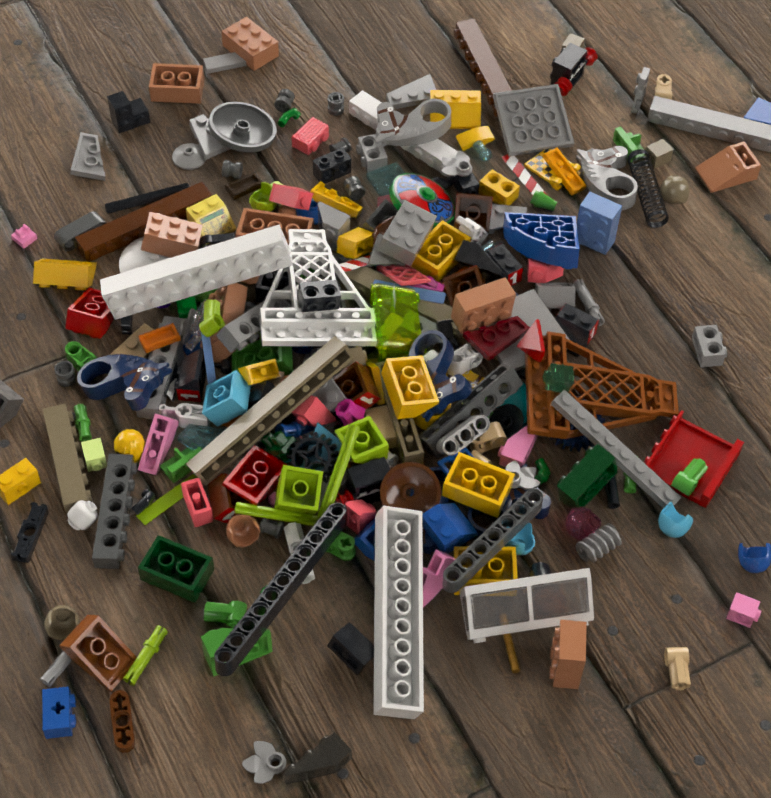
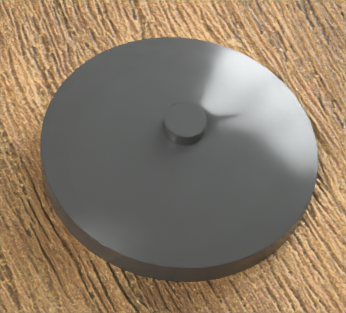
M226 102L216 106L210 113L208 121L210 133L218 142L230 149L241 152H258L268 148L274 142L277 131L274 120L267 112L255 105L244 102Z

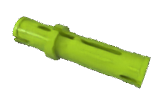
M157 625L150 638L145 640L143 649L123 677L126 683L130 680L129 685L135 686L136 681L154 653L159 651V645L168 634L165 628L161 631L162 626Z

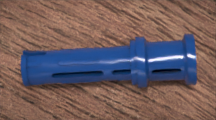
M294 421L288 425L277 424L275 433L282 431L286 437L294 436L295 439H298L300 435H306L308 432L313 434L316 427L302 426ZM331 423L322 425L325 429L331 431Z

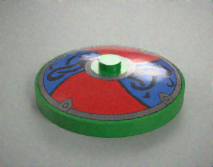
M404 173L398 175L392 182L389 195L397 210L400 209L404 200L436 215L437 218L432 229L442 220L448 224L453 220L455 205L451 196L432 179L420 174Z

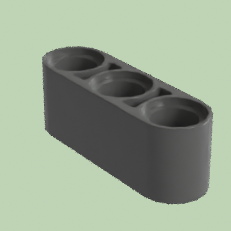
M92 211L60 228L54 234V239L64 251H71L77 248L76 236L102 226L106 222L97 212Z

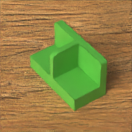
M621 126L615 128L613 141L617 146L625 147L628 150V155L635 150L643 149L640 145L642 136L639 133L633 135L631 132L626 133ZM638 154L634 156L630 162H632L638 157L645 156V154Z
M189 446L180 452L178 448H174V457L161 464L160 468L175 483L192 472L186 463L202 449L200 447L195 449L193 446Z

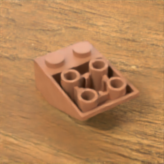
M744 141L728 146L696 166L695 170L712 193L756 180L761 164Z

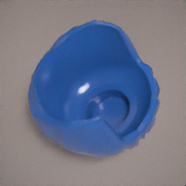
M740 543L738 558L741 566L747 572L753 574L762 573L767 570L771 564V544L766 543V547L746 548L743 546V543Z

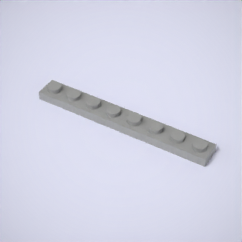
M563 390L551 402V405L594 445L598 443L616 458L617 466L661 507L664 508L669 502L675 505L681 499L680 495L567 391Z

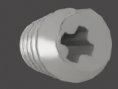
M607 523L601 529L596 530L588 537L582 539V541L576 543V550L582 560L587 562L589 559L594 563L597 561L596 557L602 558L603 553L608 554L609 549L614 550L615 545L620 546L622 541L616 528L612 524Z

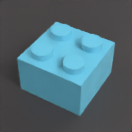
M236 370L206 386L202 414L217 427L243 415L248 410L251 385H248L243 376Z

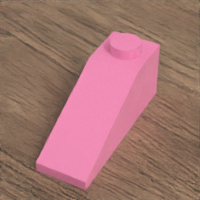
M154 414L138 470L157 476L160 465L163 463L174 440L179 424L178 420Z
M525 426L507 439L505 446L501 445L498 452L500 457L499 465L506 467L510 462L517 461L521 468L526 463L538 435L527 434V426Z

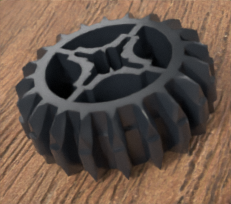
M308 432L306 433V439L300 435L299 443L293 441L295 448H288L292 454L286 455V458L292 461L288 462L287 465L299 467V457L305 459L304 467L306 469L315 470L317 467H324L321 470L323 471L322 480L327 483L328 479L326 476L329 475L331 477V471L334 469V464L337 460L335 457L339 455V451H334L337 445L335 443L331 444L333 440L331 438L326 439L325 434H321L319 437L318 433L314 432L311 437V434ZM316 444L310 451H303L307 446ZM323 446L328 452V461L321 458ZM315 455L319 461H313L312 463L306 456L311 458V456L314 457Z

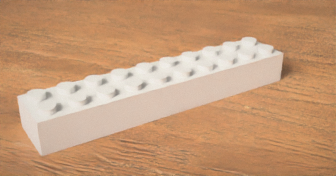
M279 224L101 279V293L116 320L292 266L293 262L290 248Z
M383 505L375 515L374 715L416 719L424 712L422 511Z

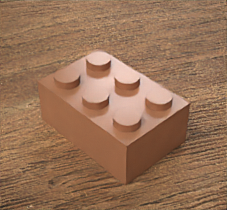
M248 17L222 30L223 47L231 53L235 52L253 71L279 56L278 41Z
M153 63L149 83L151 102L201 104L204 86L203 65Z
M149 212L141 250L171 258L198 250L202 225L176 217L165 216L160 213Z
M505 277L455 294L451 318L461 334L508 319L512 314L516 293Z
M560 619L559 628L555 627L552 647L550 648V659L552 661L549 669V679H553V687L579 688L586 662L587 622Z

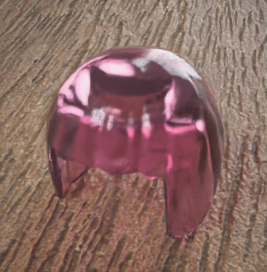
M576 507L570 510L566 517V530L572 538L582 541V539L588 537L601 527V519L592 513L591 509Z

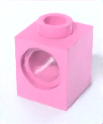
M736 592L726 619L750 628L753 621L757 622L761 614V610L758 609L760 601Z

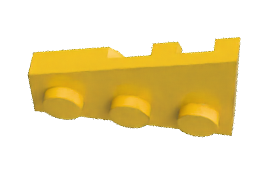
M321 181L310 191L313 193L312 198L315 202L319 203L320 201L350 215V218H357L363 209L362 206L351 199L338 196V191L333 188L331 190L325 188V183Z

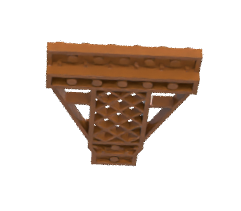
M547 331L546 335H542L545 347L542 362H537L525 353L527 434L560 439H569L583 435L578 429L570 430V422L551 405V402L563 390L567 391L596 419V414L625 418L602 423L608 430L655 420L657 416L673 418L674 415L678 416L679 414L676 382L659 380L650 375L636 373L566 339V334ZM566 348L587 358V365L567 363ZM593 362L606 368L594 367ZM570 375L578 376L580 380L576 381ZM589 378L597 379L599 382L595 385ZM608 381H613L617 385L613 387ZM582 382L590 388L588 391L580 385ZM626 384H632L635 388L631 390ZM600 385H603L608 390L606 394L598 388ZM619 387L626 393L624 397L617 391ZM573 389H576L581 394L579 398L571 392ZM591 392H594L599 397L597 401L590 395ZM612 394L618 402L614 403L608 396ZM628 397L636 402L634 406L626 400Z

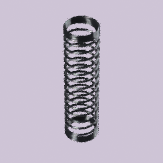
M643 149L635 150L628 155L627 161L632 177L636 182L638 181L637 185L640 186L637 188V193L647 225L652 228H658L668 222L669 216L649 153ZM638 154L647 155V157L642 156L635 159L637 160L639 158H646L644 161H640L635 164L633 163L635 160H633L632 163L630 162L631 159ZM663 214V215L660 216V217L651 218V217L654 216V215ZM664 215H666V218L663 219L662 221H659V222H650V221H649V219H659V218L663 217Z

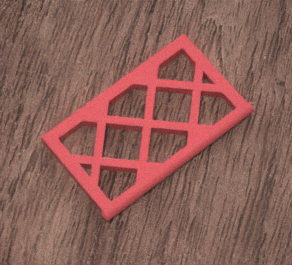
M379 265L376 268L400 286L431 282V279L408 265Z

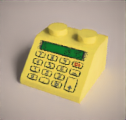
M217 194L186 208L187 221L202 225L200 238L204 235L226 234L236 230L226 205Z

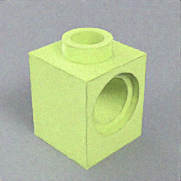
M101 438L81 442L88 472L107 468Z

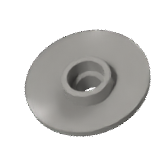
M194 143L180 145L172 154L174 164L185 170L199 168L206 161L203 151L198 144Z

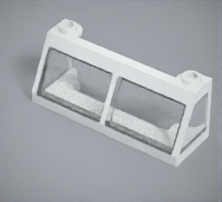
M590 568L466 586L459 590L467 640H473L474 643L486 642V637L559 626L560 619L587 622V626H589L588 622L594 620Z

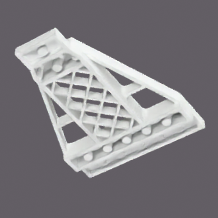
M289 229L288 239L293 265L279 269L264 304L260 308L259 321L262 346H324L334 336L343 341L347 346H376L374 308H369L333 257L331 248L326 242L325 230ZM312 268L315 272L311 273L308 269ZM288 272L290 290H276L283 273ZM336 273L348 290L340 291L341 299H354L360 307H339V309L302 312L299 300H297L299 283L336 280ZM303 274L307 278L304 280L299 276ZM321 274V275H323V276L326 277V278H325L324 280H322L321 278H319V277H317V276H319V275ZM271 299H289L292 304V308H268Z

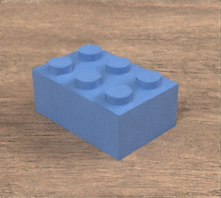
M589 192L580 204L577 232L579 244L606 255L616 239L622 205Z

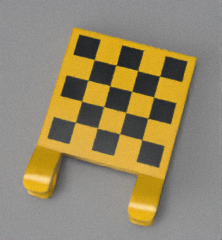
M551 149L543 150L524 164L527 169L547 181L553 189L559 190L562 188L560 185L562 179L556 176L542 157L544 153ZM568 161L577 174L580 175L581 172L578 170L581 169V166Z

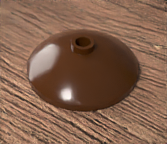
M405 462L396 465L387 472L381 483L380 498L384 506L422 511L423 514L439 504L441 486L437 476L427 466L416 462ZM407 489H413L414 493L412 496L406 494Z

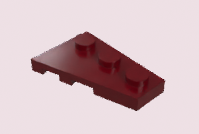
M518 316L498 321L497 324L489 327L482 326L476 331L470 332L469 330L463 332V338L489 361L522 338L530 327Z

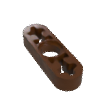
M117 690L109 698L114 742L118 751L127 753L135 747L131 704L127 692ZM118 698H122L123 700V710H119L117 703ZM119 717H127L128 723L126 725L119 726L116 724ZM123 732H126V737L128 740L127 745L122 744Z

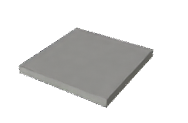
M558 84L493 94L508 156L541 152L548 149L552 150L557 147L561 149L574 146L575 143Z
M534 289L515 297L511 317L518 316L529 327H531L536 319H540L542 335H546L547 331L565 334ZM522 338L496 355L500 364L510 365L515 371L525 368V352L516 347Z

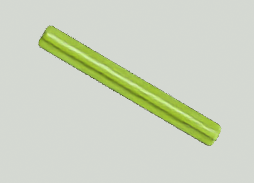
M349 424L317 514L319 519L327 508L335 502L360 431L358 425Z
M236 502L235 513L291 523L296 522L309 526H314L319 520L317 515L259 505L255 506Z

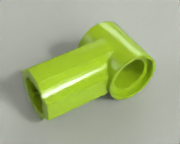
M208 299L204 302V321L199 323V329L202 334L210 337L225 326L224 320L220 316V302L216 299Z

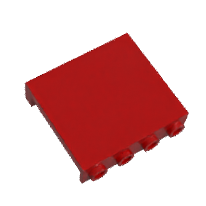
M681 410L678 416H673L669 424L670 428L663 431L660 437L662 439L661 442L655 443L651 451L653 454L651 457L647 456L644 463L676 493L706 508L740 455L744 442L737 439L732 444L682 418L684 411ZM694 458H700L705 461L708 469L698 481L692 494L688 497L671 486L676 475L680 471L683 472Z

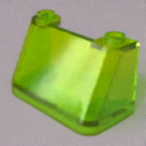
M381 283L371 284L370 305L374 308L376 320L377 362H383L387 358L408 357L413 342L421 334L417 306L420 303L419 292H415V289L395 286L396 303L394 309V286Z

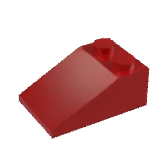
M89 287L67 309L65 329L99 339L108 331L114 316L104 301L100 290Z
M254 445L224 480L222 485L257 506L278 486L282 466L287 464Z

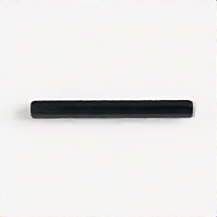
M183 183L106 203L105 209L110 214L156 202L190 186L188 183Z

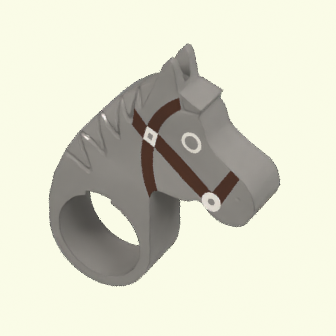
M428 99L416 107L409 115L404 116L400 112L394 111L391 103H380L377 106L379 125L376 128L377 138L375 143L377 144L375 148L378 149L386 145H420L438 139L451 127V107L441 99ZM430 113H440L445 116L443 120L438 122H426L422 119Z
M614 146L605 150L591 148L584 151L577 149L578 155H576V158L581 163L582 177L589 192L622 205L621 210L631 208L636 202L637 182L633 177L617 170L626 166L628 150L623 146ZM621 188L630 193L619 196L610 193L609 190Z

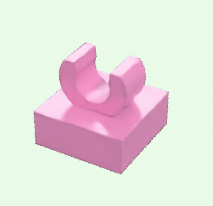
M25 224L20 229H16L11 235L12 240L23 249L37 240V235Z

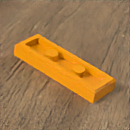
M558 147L543 154V159L556 176L562 179V184L571 196L586 189V184Z

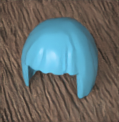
M669 502L662 509L658 517V524L660 530L665 535L671 538H678L688 532L693 524V518L689 514L686 517L679 514L674 508L673 503Z
M528 523L505 547H516V555H526L531 552L535 546L532 524Z

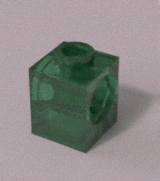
M551 363L543 373L545 390L556 392L565 390L569 392L574 384L573 367Z

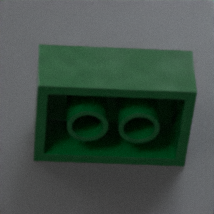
M598 443L594 447H590L586 451L585 457L580 462L577 461L572 466L571 472L567 476H562L557 483L560 500L576 514H579L618 473L616 458Z
M157 535L138 566L140 580L194 603L215 570L213 557Z

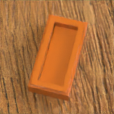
M174 323L139 335L138 339L145 353L178 342L181 340V337Z

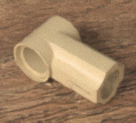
M666 647L664 659L666 667L669 668L671 688L675 690L690 688L688 647Z

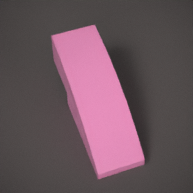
M435 550L428 567H423V607L443 588L444 570L455 560L448 553Z

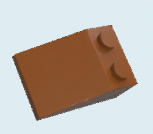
M87 615L59 645L78 666L109 692H112L137 658L99 615Z

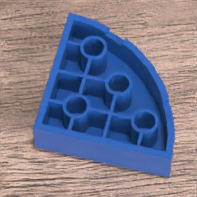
M504 212V238L516 251L525 255L528 259L532 258L536 261L560 266L564 269L578 267L580 248L576 216Z

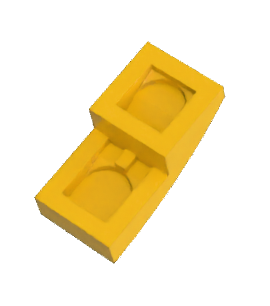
M489 126L473 128L455 136L463 151L477 144L482 147L495 140Z

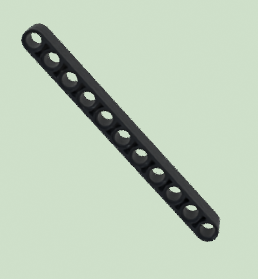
M333 503L327 508L214 654L217 674L224 677L234 673L346 526L345 505Z

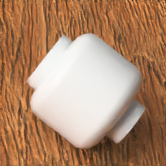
M78 501L68 511L69 525L75 530H87L98 518L96 505L91 501Z

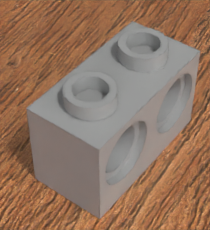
M376 134L358 137V144L356 145L357 154L361 155V165L366 168L367 173L387 170V155L384 147L375 148L377 144L375 143Z
M717 325L697 326L694 328L692 341L700 368L722 366L724 359L727 357V349L723 347L722 333L718 331Z

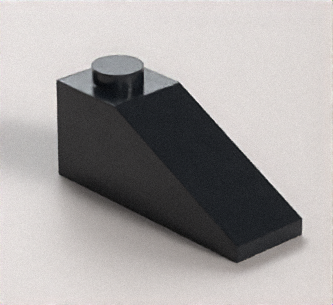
M472 239L470 242L463 240L455 257L457 262L468 268L477 265L483 273L500 279L506 277L508 280L509 277L480 246L481 243Z

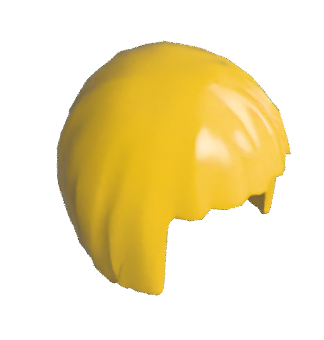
M126 429L120 432L114 440L115 452L133 455L134 463H138L141 460L145 447V440L142 434L134 429Z

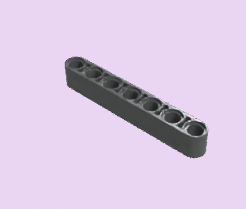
M529 489L444 570L443 589L448 593L459 591L541 511L543 493L539 489ZM453 578L456 579V581H450L448 579Z

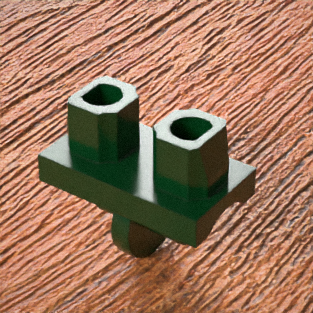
M278 431L274 435L268 432L260 441L265 446L264 451L271 455H277L281 461H288L289 459L286 458V455L292 454L288 448L291 447L290 444L294 443L293 441L296 442L297 440L294 436L286 437L282 431Z

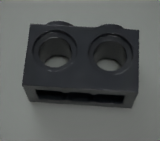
M343 147L313 160V175L319 182L321 181L326 184L351 173V157Z
M336 280L299 283L297 297L302 312L339 309L341 293Z

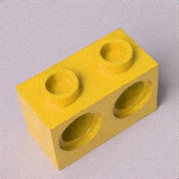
M494 170L488 172L479 181V194L493 196L492 202L496 204L511 205L518 199L520 186Z

